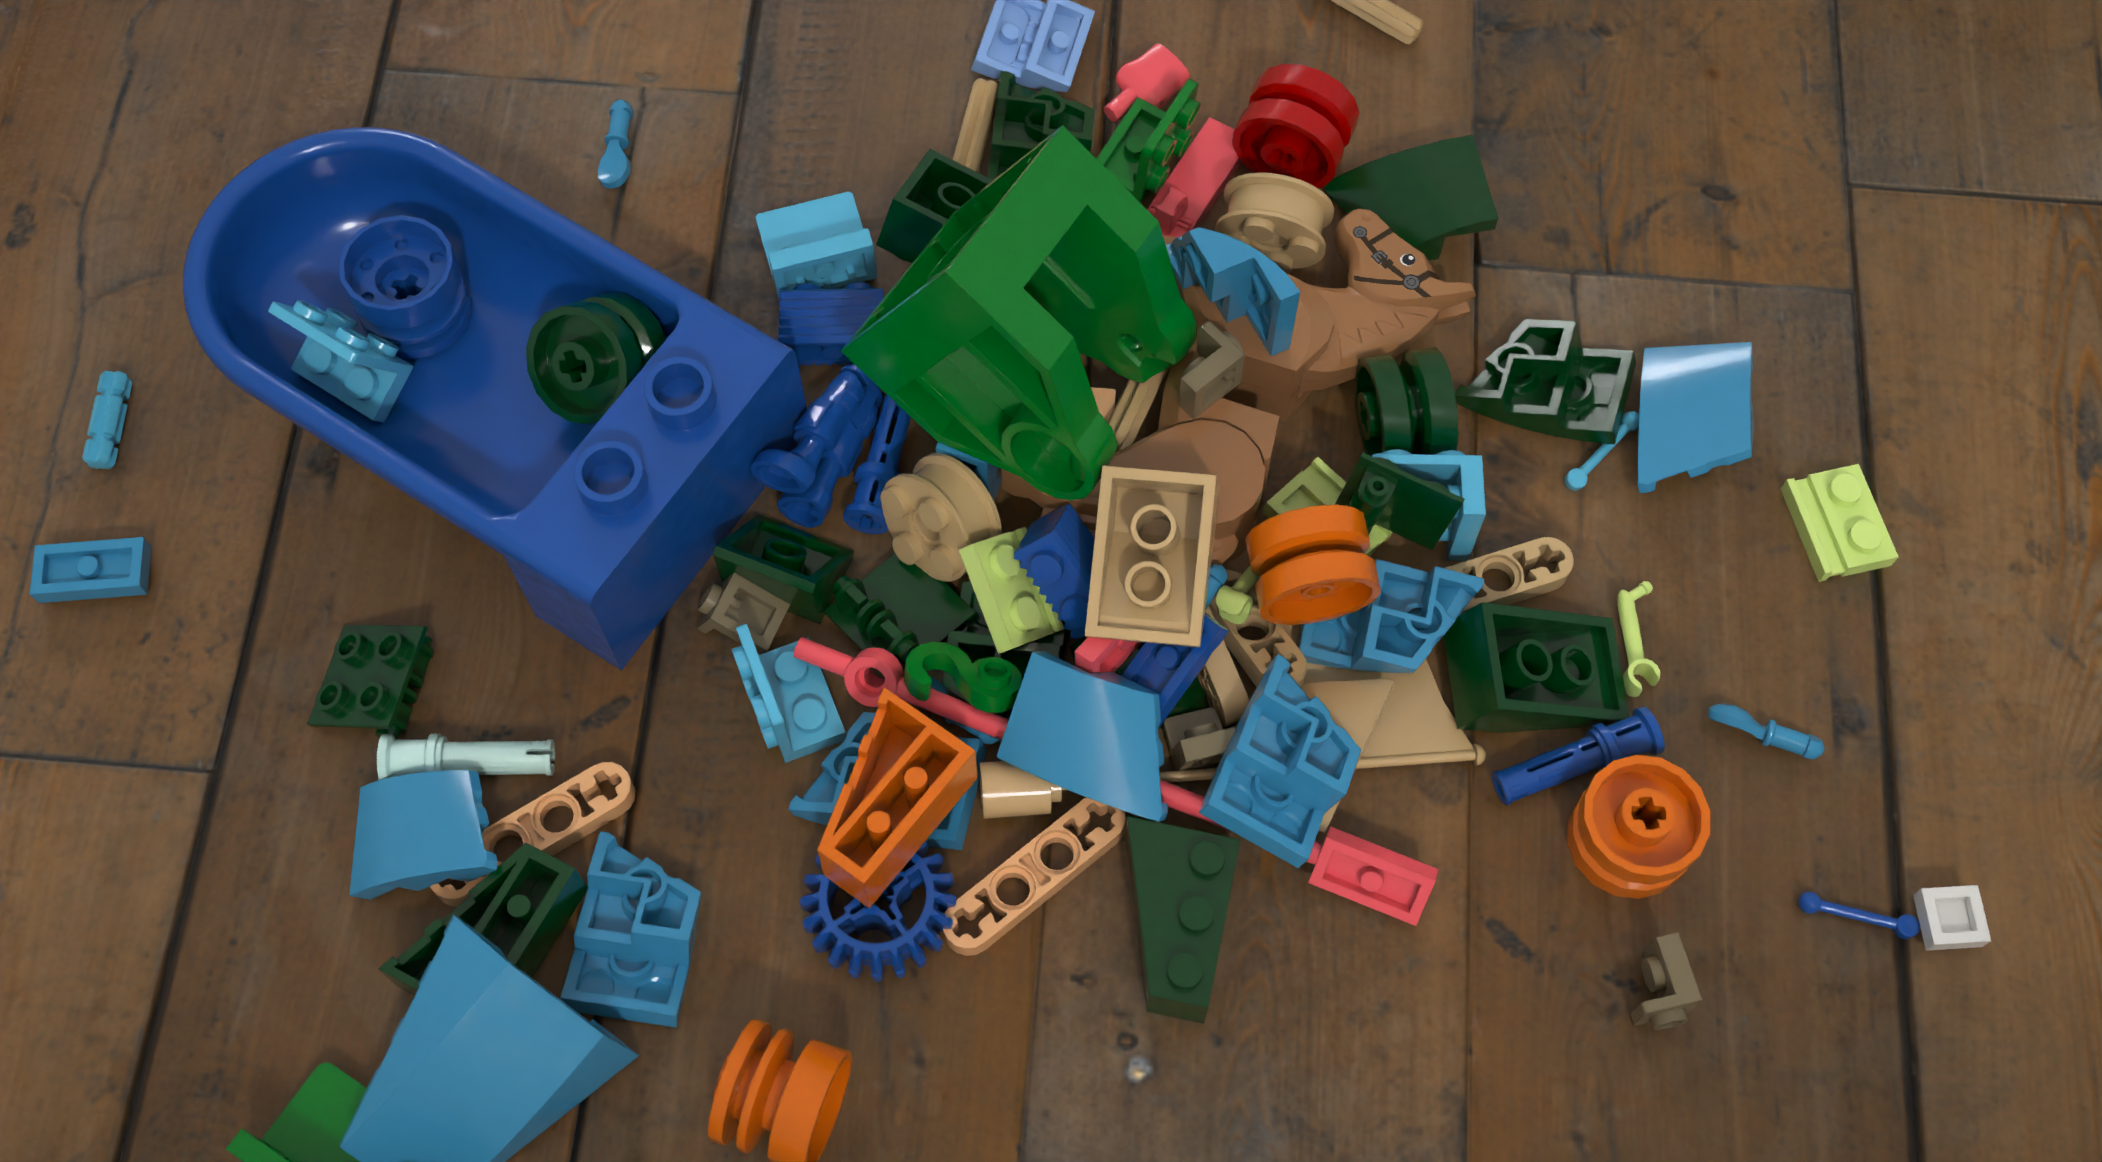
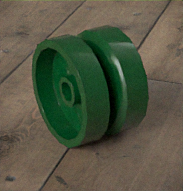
M605 292L582 301L563 305L541 316L532 327L526 346L527 371L537 395L552 412L569 422L592 424L602 418L665 342L666 337L660 322L645 304L627 294Z
M1437 347L1405 352L1400 366L1390 354L1358 359V368L1354 382L1355 407L1360 437L1366 454L1372 456L1373 454H1382L1385 451L1395 449L1405 450L1411 454L1436 455L1439 452L1448 450L1457 451L1459 432L1455 390L1448 365Z

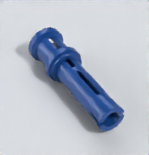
M887 394L885 395L875 427L867 461L862 463L854 474V482L857 487L852 504L847 505L843 513V520L848 526L867 534H883L889 530L883 515L880 495L885 484L896 475H899L897 468L911 417ZM895 419L897 421L890 444H887L886 440L891 422ZM871 497H875L874 502H870Z
M1641 706L1634 709L1633 716L1608 726L1602 723L1592 725L1590 730H1587L1586 737L1544 752L1502 770L1493 771L1491 776L1492 783L1500 801L1507 806L1516 800L1557 786L1599 768L1602 770L1614 760L1633 755H1642L1647 752L1654 756L1663 753L1665 749L1663 734L1652 712L1647 707Z

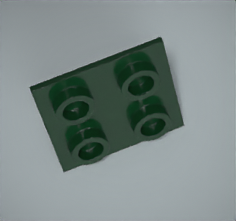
M1362 452L1335 504L1354 507L1363 512L1368 535L1376 524L1433 550L1465 499L1451 493L1447 487L1438 482L1425 481L1399 469L1395 463L1388 459L1372 457Z
M895 553L862 580L858 578L851 579L847 575L839 578L832 588V591L836 594L835 602L824 610V614L861 651L872 647L887 650L899 660L904 672L906 658L911 650L929 642H944L948 638L949 630L957 631L976 615V612L944 581L932 578L916 564L907 565L903 563Z
M344 625L335 645L323 683L316 695L315 704L307 725L313 727L377 729L375 735L378 738L382 734H392L395 739H398L399 734H405L413 709L405 703L414 704L418 700V695L409 688H422L424 683L422 678H424L429 661L434 655V650L430 647L433 640L426 636L428 628L426 626Z

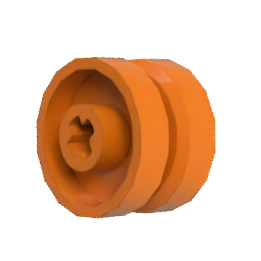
M1334 504L1291 510L1265 520L1252 528L1245 537L1251 570L1253 573L1261 576L1255 583L1261 617L1268 622L1298 625L1336 619L1371 604L1381 594L1375 561L1365 554L1370 548V539L1364 513L1354 507Z
M1633 755L1612 761L1593 777L1568 819L1567 845L1575 866L1591 884L1613 896L1641 899L1664 892L1701 855L1710 836L1711 811L1701 787L1684 769L1660 757Z

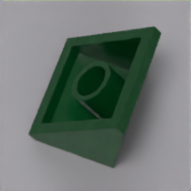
M758 514L716 544L713 557L721 581H724L735 572L791 604L787 612L821 624L825 616L824 610L830 606L835 596V593L832 591L833 585L839 578L845 576L855 551Z

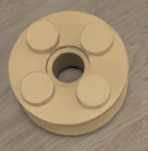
M1274 173L1244 174L1233 178L1227 183L1224 190V201L1228 206L1227 214L1220 217L1217 221L1216 232L1240 240L1257 249L1275 262L1286 274H1290L1292 269L1309 267L1322 260L1326 251V243L1321 235L1322 230L1332 222L1335 211L1332 201L1324 192L1302 180Z
M931 453L917 462L913 474L903 473L896 475L885 484L880 495L883 515L893 537L892 546L897 557L907 565L916 564L929 576L940 581H955L967 572L959 549L1002 534L1001 520L997 507L985 485L965 464L946 454Z

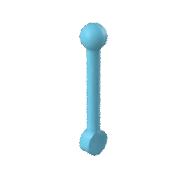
M1635 411L1626 412L1622 416L1615 445L1603 443L1580 468H1574L1565 475L1564 483L1568 489L1578 491L1583 488L1588 480L1587 475L1629 431L1639 429V413Z

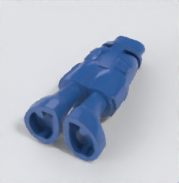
M855 364L842 367L839 375L828 385L822 395L808 406V410L795 424L793 436L797 446L793 450L788 452L780 449H767L760 452L751 464V472L760 483L771 489L783 492L777 502L779 511L791 522L803 527L814 528L823 523L830 512L833 502V491L838 478L847 477L850 474L862 451L864 439L869 437L877 422L878 407L883 400L881 389Z

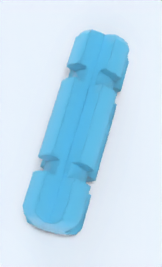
M104 371L99 377L96 391L100 392L101 395L95 397L87 435L91 436L92 439L86 440L82 455L83 461L94 469H111L116 463L118 448L113 446L119 444L128 406L123 401L129 399L132 381L123 372Z

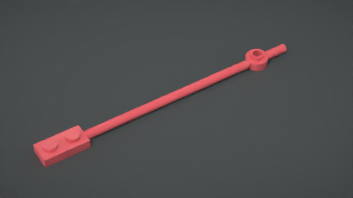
M804 637L799 639L795 647L794 658L844 677L847 691L862 705L878 707L877 702L885 687L907 703L1002 740L1009 721L1008 718L976 709L968 702L932 688L930 698L927 701L917 700L908 692L904 685V671L901 663L887 650L872 647L864 649L855 657H852ZM872 668H875L878 671H880L883 674L884 678L876 676L873 673ZM1160 779L1162 802L1166 803L1168 807L1228 830L1199 813L1205 798L1204 796ZM1331 826L1323 844L1317 841L1314 842L1309 860L1306 861L1314 865L1308 881L1309 884L1414 926H1417L1436 882L1439 870Z

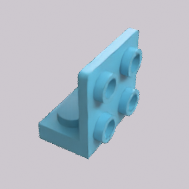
M844 192L756 215L757 226L779 300L780 290H793L795 286L809 283L818 285L822 289H836L851 283L878 278L874 246L868 228L863 229L854 196L851 192Z
M297 300L294 306L273 301L268 312L307 336L291 370L371 420L385 422L414 367L396 356L399 348L378 335L369 333L365 337L354 330L357 322L335 309L327 308L324 312L301 300Z
M1400 449L1388 450L1382 454H1373L1372 457L1388 459L1395 463L1399 469L1422 480L1438 482L1447 487L1451 493L1465 499L1439 541L1446 542L1447 561H1468L1486 516L1482 455H1465L1463 452L1456 450L1442 451L1436 455L1411 454Z
M747 624L736 627L741 645L731 650L767 748L779 746L784 762L787 763L843 742L846 738V732L821 668L793 656L798 641L758 655Z

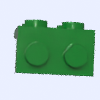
M1190 78L1167 112L1137 97L1096 158L1141 204L1150 191L1155 194L1159 192L1170 172V167L1167 164L1173 155L1179 158L1182 157L1192 140L1194 131L1189 128L1199 112L1201 103L1195 100L1199 83Z
M322 1063L315 1068L262 1139L241 1128L226 1150L243 1162H360L341 1149L339 1144L367 1088L333 1064Z

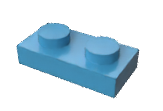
M144 537L35 545L29 595L38 603L147 595L151 545Z

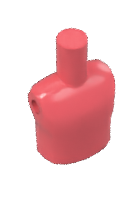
M1159 43L1154 44L1142 56L1126 63L1118 71L1116 83L1122 92L1104 106L1105 115L1112 122H1117L1127 114L1137 97L1162 109L1173 94L1182 88L1190 78L1189 71L1166 47Z

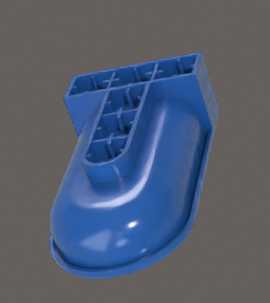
M377 127L343 128L312 134L270 151L239 172L213 199L199 220L186 253L183 269V297L191 329L211 362L229 381L502 554L536 617L621 671L713 555L715 545L728 536L766 486L760 483L751 472V464L756 456L767 449H780L788 452L793 450L797 446L793 436L795 432L794 426L807 411L797 357L793 349L450 148L414 133ZM404 215L428 221L441 229L450 242L458 262L459 271L470 294L472 314L466 331L452 346L433 356L416 359L401 358L414 367L385 422L371 420L291 370L307 336L269 313L268 310L273 301L294 306L297 300L307 302L324 312L327 308H332L354 319L357 322L354 330L367 337L360 324V320L356 316L354 307L340 282L338 262L345 244L359 229L381 218ZM605 292L627 294L646 305L660 322L666 340L599 421L592 424L569 422L552 412L534 389L527 371L526 346L531 329L544 313L563 305L582 301Z

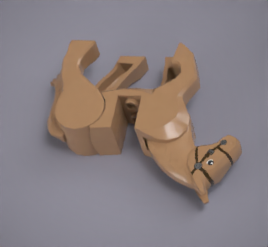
M1357 209L1350 211L1338 222L1333 241L1339 256L1344 260L1347 267L1346 288L1313 286L1287 274L1299 289L1300 297L1290 348L1273 356L1269 355L1246 315L1226 323L1216 304L1209 301L1199 283L1182 289L1175 277L1180 296L1193 312L1198 327L1196 341L1184 359L1170 367L1163 392L1158 431L1145 438L1137 435L1134 444L1113 455L1109 466L1217 475L1220 488L1211 565L1219 564L1226 566L1242 555L1247 548L1245 537L1252 528L1256 527L1259 507L1262 506L1279 420L1286 422L1312 391L1326 389L1354 379L1358 368V359L1390 354L1392 358H1395L1407 350L1432 325L1452 322L1470 313L1466 300L1476 296L1473 284L1441 281L1425 254L1401 239L1376 213L1370 210ZM1163 236L1166 245L1178 238ZM1210 321L1221 332L1227 331L1231 333L1240 343L1245 354L1242 382L1193 420L1179 406L1181 375L1192 361L1201 357L1197 352L1199 327L1205 322ZM1001 469L1002 490L1013 496L1030 498L1043 508L1041 517L1065 504H1070L1095 538L1101 479L1086 498L1071 501L1054 498L1037 490L1021 477Z

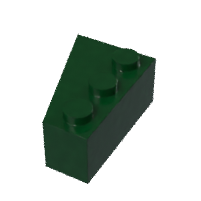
M1127 816L1125 841L1129 859L1133 905L1135 907L1147 1012L1204 1024L1209 1007L1241 839Z
M525 843L501 863L497 870L488 874L468 892L470 896L444 919L440 920L437 918L423 930L426 933L397 959L392 956L378 969L396 986L415 996L419 988V982L429 962L433 960L445 936L444 931L454 913L500 948L506 959L533 978L587 892L588 886L576 868Z

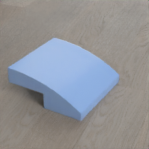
M995 0L971 70L1000 80L1001 71H1007L1015 74V81L1018 85L1038 90L1047 88L1051 91L1068 92L1095 11L1070 0H1047L1046 3L1040 0Z

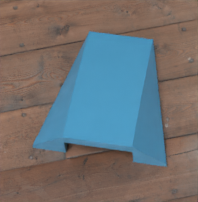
M453 913L444 931L445 936L433 960L429 962L419 982L417 993L405 1017L401 1018L391 1038L392 1043L379 1069H376L339 1146L360 1162H506L635 1060L639 1054L595 1020L588 1021L506 959L500 948Z

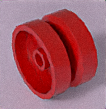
M1280 64L1267 68L1257 79L1249 97L1248 107L1242 112L1233 131L1232 145L1238 158L1253 173L1286 175L1307 182L1316 188H1323L1334 179L1343 157L1344 148L1349 144L1357 126L1360 111L1354 96L1341 82L1327 73L1305 65Z

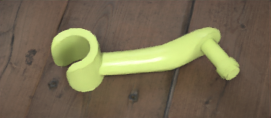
M1251 566L1245 570L1232 587L1223 585L1217 592L1216 605L1219 608L1220 617L1234 624H1244L1253 606V597L1247 595V593L1261 576L1253 573Z
M1643 581L1638 587L1629 592L1621 589L1617 598L1619 620L1628 660V668L1623 675L1625 693L1630 697H1638L1642 692L1641 683L1635 679L1634 675L1643 676L1651 686H1656L1660 679L1658 665L1644 658L1639 621L1634 602L1643 595L1651 593L1653 587L1648 581Z

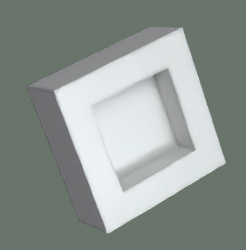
M1978 885L1921 888L1913 894L1926 951L1983 947L1991 942Z

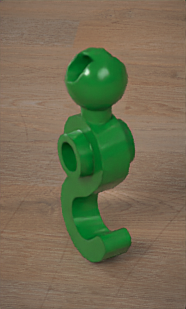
M944 642L921 644L911 650L906 658L904 685L908 692L919 701H927L930 698L932 678L926 671L933 669L942 670L950 674L958 691L976 709L989 713H1000L1011 709L1014 706L1022 683L1020 671L1011 662L998 657H987L972 663L964 651Z

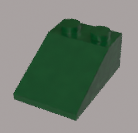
M929 149L892 199L876 245L903 261L913 263L952 213L993 180Z
M1481 602L1460 614L1444 635L1457 729L1495 733L1591 727L1597 723L1608 726L1630 717L1613 618Z

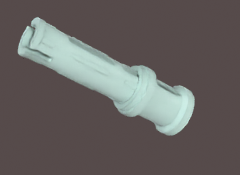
M440 733L430 734L428 739H395L392 734H382L377 749L378 778L382 780L405 774L445 770H471L478 772V775L546 774L547 776H553L555 765L551 764V761L556 760L555 743L553 739H547L546 741L448 742L447 737L442 736Z

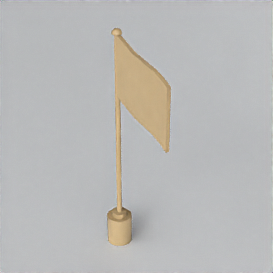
M1281 624L1296 644L1300 624ZM1427 659L1422 662L1414 673L1358 671L1306 662L1304 683L1389 679L1395 682L1356 769L1472 760L1473 764L1478 766L1484 762L1486 757L1484 748L1479 744L1472 745L1463 730L1457 729L1456 719L1443 701ZM1005 761L979 762L983 819L1051 814V803L1061 802V790H1067ZM1217 768L1160 772V779L1169 783L1212 780Z

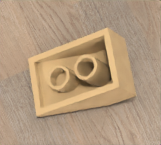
M1102 466L1085 637L1201 647L1220 486L1217 475Z

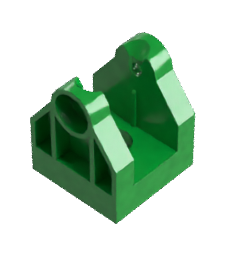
M1062 125L952 213L841 352L937 442L1015 474L1037 490L1054 498L1073 501L1086 498L1101 479L1102 466H1109L1118 444L1112 427L1098 410L1079 353L1103 362L1125 378L1134 382L1144 383L1152 376L1172 365H1176L1184 359L1196 341L1198 327L1193 312L1180 296L1159 221Z

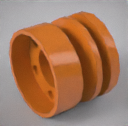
M757 1018L750 1020L726 1058L715 1086L708 1123V1137L710 1141L725 1146L731 1143L737 1134L736 1146L738 1151L748 1154L754 1150L765 1132L769 1131L767 1154L769 1162H818L829 1141L846 1093L853 1060L851 1051L813 1039L809 1041L795 1062L792 1060L794 1049L793 1031L783 1028L778 1030L772 1038L770 1023Z

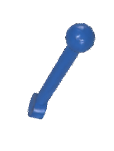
M1804 892L1798 899L1799 908L1806 914H1814L1821 911L1893 929L1895 934L1902 939L1914 937L1920 929L1918 920L1909 914L1893 918L1824 901L1814 892Z

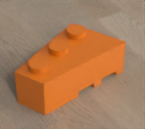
M885 687L877 702L878 709L868 734H864L859 746V756L848 783L843 785L817 849L824 876L869 909L978 778L976 752L973 748Z

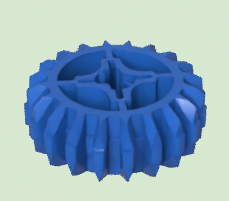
M927 841L923 843L903 869L906 871L903 872L901 870L879 896V899L882 901L888 900L892 920L884 910L881 911L876 905H872L869 909L854 898L844 907L845 914L834 921L832 917L833 902L840 887L825 877L824 874H806L804 878L805 886L814 893L806 894L800 898L802 910L812 913L802 923L806 933H818L812 941L813 948L817 953L832 949L828 957L829 965L832 968L837 969L850 958L848 972L852 978H859L865 965H870L871 975L875 982L882 981L884 976L883 966L893 965L897 978H903L906 976L904 960L911 958L916 966L923 968L927 961L921 948L925 946L936 952L943 948L942 939L934 931L943 932V929L952 928L953 919L943 912L949 907L956 906V896L945 892L954 885L951 873L939 872L944 865V860L940 853L926 856L928 850ZM817 854V857L815 858V863L818 869L823 873L819 855ZM922 885L926 892L925 906L919 920L909 930L904 922L901 910L913 898L911 892ZM869 930H879L887 934L891 941L867 943L850 937V935L855 933L857 936H860Z

